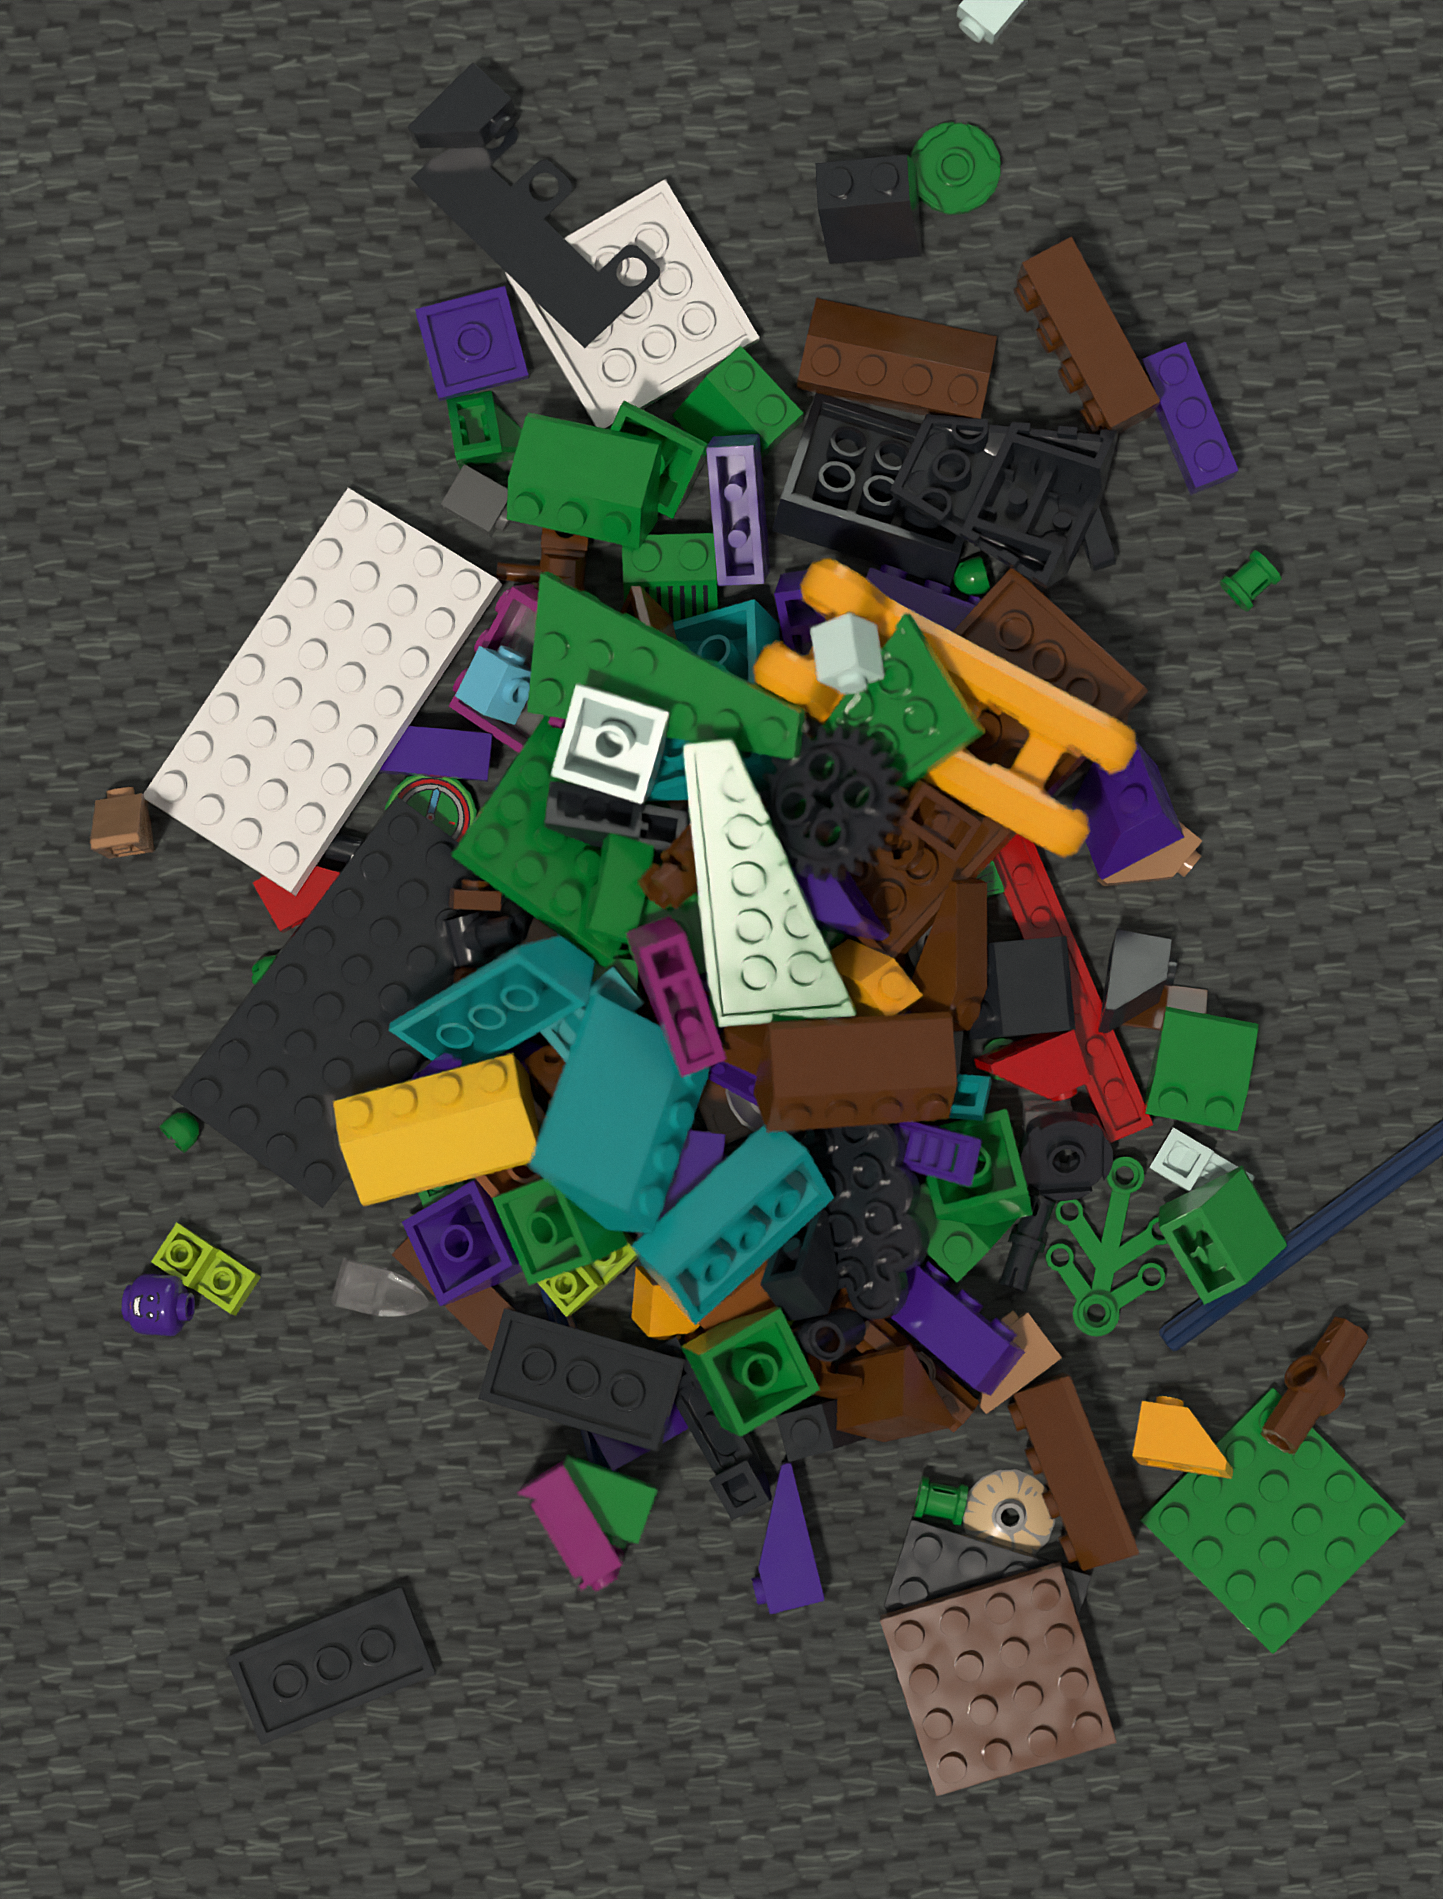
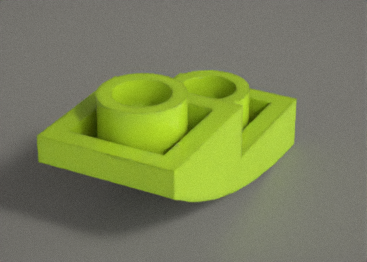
M179 1223L175 1224L151 1261L168 1274L179 1277L187 1287L196 1290L235 1316L261 1278L260 1275Z
M623 1231L628 1242L627 1246L594 1263L537 1282L566 1317L572 1315L638 1258L631 1248L635 1241L627 1231Z

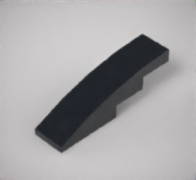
M550 781L544 827L602 848L603 840L610 833L654 846L652 863L663 865L664 863L661 859L663 850L672 844L691 821H687V811L643 805V803L641 804L590 787Z

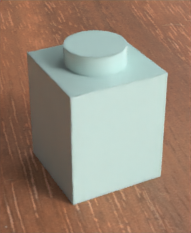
M963 0L958 6L957 17L962 20L959 23V27L976 42H980L984 38L992 45L1027 4L1028 0Z
M848 613L811 628L819 682L837 689L840 693L854 694L865 690L867 684L884 678L877 625Z

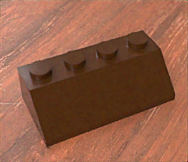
M816 298L800 366L797 389L923 416L931 414L981 419L997 337Z
M950 1011L767 1023L753 1090L767 1132L949 1119L957 1087L953 1021Z
M1062 1372L1014 1393L1012 1396L1015 1403L1007 1405L1016 1431L1025 1429L1032 1447L1024 1449L1034 1476L1043 1473L1049 1491L1043 1492L1041 1495L1051 1520L1060 1517L1066 1535L1058 1538L1068 1563L1077 1561L1079 1568L1084 1571L1140 1554L1070 1375Z

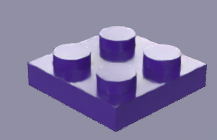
M505 286L415 309L439 401L529 378Z

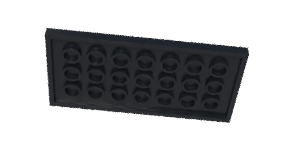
M397 796L171 1096L183 1107L321 1208L326 1205L350 1173L339 1144L333 1101L408 1082L429 1059L390 1032V1023L452 987L454 972L457 968L467 966L482 969L517 948L522 942L499 946L495 950L496 954L484 960L455 966L442 920L473 910L449 907L450 888H461L462 880L484 879L451 856L459 842ZM490 885V889L497 890L495 887ZM501 893V911L483 910L484 916L489 915L493 918L521 914L527 921L528 929L535 918L503 893Z

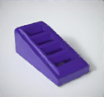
M922 1121L895 1123L905 1138L906 1154L903 1166L915 1172L971 1186L981 1139ZM959 1144L954 1170H951L956 1145Z

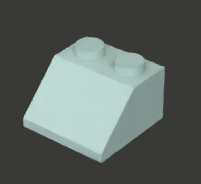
M577 684L551 775L642 804L653 790L664 751L669 712Z

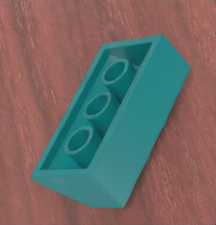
M561 936L519 946L390 1023L389 1031L432 1061L444 1053L460 1056L462 1059L461 1067L491 1060L587 1005L595 961Z
M764 1125L759 1130L750 1134L745 1143L729 1158L716 1165L710 1175L695 1189L681 1197L675 1207L656 1223L653 1233H643L631 1248L648 1273L696 1325L833 1200L834 1196L807 1150L786 1131L767 1132Z

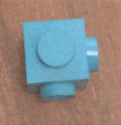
M503 645L500 646L498 652L479 646L455 697L485 716L515 725L529 697L531 669L524 665L526 657Z

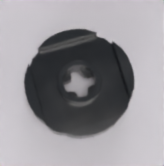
M1063 1111L1052 1113L1045 1117H1034L1026 1125V1133L1021 1138L1018 1146V1155L1025 1182L1038 1189L1040 1195L1056 1201L1075 1200L1093 1191L1091 1186L1096 1184L1101 1177H1103L1104 1181L1109 1175L1113 1164V1151L1108 1134L1100 1125L1099 1119L1091 1113ZM1065 1149L1077 1152V1154L1069 1156L1067 1163H1060L1059 1158L1055 1156L1058 1152Z

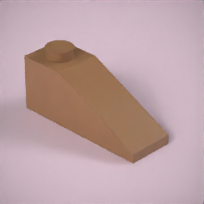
M134 787L108 790L106 791L107 799L95 800L91 832L92 850L108 859L155 852L148 802L145 800L144 794H135Z

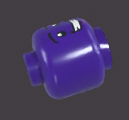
M141 1274L134 1280L132 1285L126 1286L122 1297V1315L124 1320L130 1323L135 1332L142 1335L175 1336L182 1330L186 1321L192 1320L195 1311L194 1295L188 1293L186 1285L183 1284L179 1277L174 1275Z

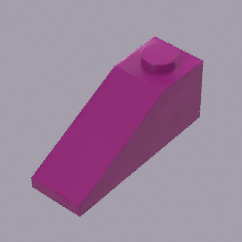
M667 916L626 932L640 977L680 1075L683 1077L726 1060L683 930L671 916Z

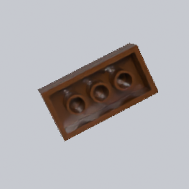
M1070 237L1022 262L1016 278L1018 286L1013 289L1015 296L1025 313L1033 310L1040 327L1036 328L1035 331L1044 350L1048 354L1053 351L1057 354L1062 368L1057 370L1060 380L1069 394L1078 393L1084 407L1079 410V413L1089 433L1095 434L1099 432L1100 434L1101 430L1118 431L1119 434L1153 416L1161 401L1073 238Z

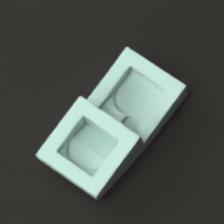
M1173 1128L1149 1168L1185 1191L1190 1192L1237 1168V1166L1215 1154L1208 1147ZM1246 1172L1250 1180L1253 1182L1255 1177Z

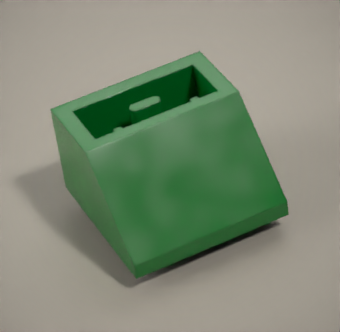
M1242 1165L1159 1207V1229L1204 1305L1247 1284L1287 1246L1286 1239Z

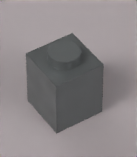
M464 464L441 503L443 511L490 538L496 528L504 532L511 520H507L508 489Z

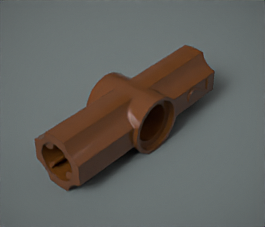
M864 1317L866 1334L864 1340L855 1348L863 1355L910 1344L917 1358L923 1361L925 1372L956 1422L951 1428H948L954 1433L971 1416L980 1401L885 1319H869Z
M1334 1317L1312 1353L1299 1357L1288 1367L1284 1379L1288 1389L1260 1433L1268 1443L1285 1453L1295 1455L1319 1416L1330 1414L1339 1407L1345 1397V1388L1341 1382L1362 1352L1369 1338L1360 1327L1352 1324L1345 1318Z

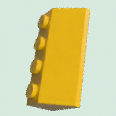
M513 1054L333 1101L339 1144L363 1206L528 1164L532 1159L539 1139L529 1074Z

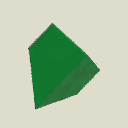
M492 391L446 400L454 452L459 469H462L464 464L468 467H475L514 459L522 429L494 403Z

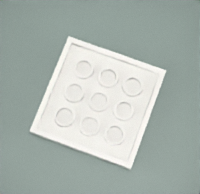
M665 179L564 238L597 271H600L627 245L638 246L660 268L659 278L585 349L505 272L508 281L595 427L610 429L624 400L640 409H644L716 367L740 345L745 350L759 341L758 334ZM627 258L617 268V277L626 286L640 284L645 279L647 273L645 264L637 258Z

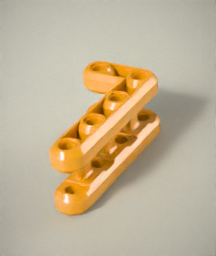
M824 558L812 563L800 583L802 600L822 615L826 622L848 613L854 614L877 625L880 648H883L896 631L895 625L903 614H911L976 719H978L982 710L985 709L997 715L1003 712L1018 720L1029 731L1030 736L1010 769L1006 770L995 763L989 766L976 759V756L966 748H963L920 780L1060 857L1065 858L1078 853L1090 832L1088 816L1078 809L1073 812L1055 802V799L1044 791L1043 786L1061 754L1064 752H1068L1077 758L1083 755L1100 764L1101 768L1111 775L1126 769L1137 750L1135 732L1105 713L900 605L884 595L867 579L834 560ZM777 641L763 648L753 666L755 683L805 709L804 715L821 725L826 722L845 695L837 689L818 681L813 646L807 655L802 656L784 645L781 641Z

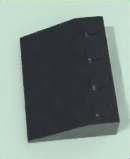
M816 393L780 498L772 531L876 564L889 565L908 574L950 586L964 543L963 538L895 498L890 493V489L921 425Z

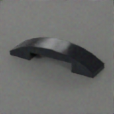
M678 1335L652 1349V1351L686 1360L674 1403L714 1471L715 1475L709 1481L733 1521L772 1500L770 1486L749 1433L739 1437L721 1428L681 1347L687 1342Z

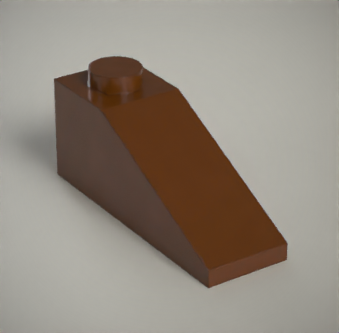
M982 879L950 880L911 979L922 996L909 1010L914 1014L950 1011L953 1031L971 1030L973 1023L980 1014V1005L987 990V883Z

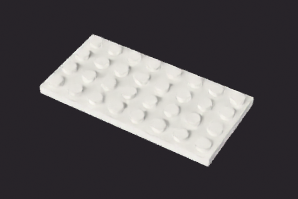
M347 488L144 792L145 800L296 896L502 584L495 577L350 488Z

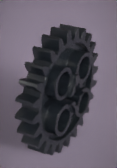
M837 725L834 734H832L830 729L820 726L817 732V740L812 735L802 732L800 757L783 760L773 756L771 760L778 770L776 774H762V778L771 786L770 790L761 791L758 794L762 800L768 802V807L765 808L791 867L796 866L797 874L808 878L813 873V878L822 882H826L829 874H831L833 879L845 881L847 868L851 873L861 876L863 875L861 861L865 860L877 866L879 861L875 851L881 848L891 852L893 849L885 839L888 833H902V830L893 824L894 817L907 815L906 810L896 806V800L907 796L908 791L896 787L894 784L904 774L898 769L889 768L896 758L886 751L880 753L883 747L881 742L873 738L867 741V734L859 730H855L850 735L849 729ZM834 761L835 769L833 775L824 781L822 777L823 770L829 762ZM857 769V774L853 777V770ZM868 788L869 799L863 807L858 809L857 797L862 790ZM805 799L806 810L800 818L795 819V808L801 800ZM830 799L835 803L833 809L828 804ZM836 827H840V839L834 846L830 847L828 843L829 835ZM808 831H810V838L806 837Z

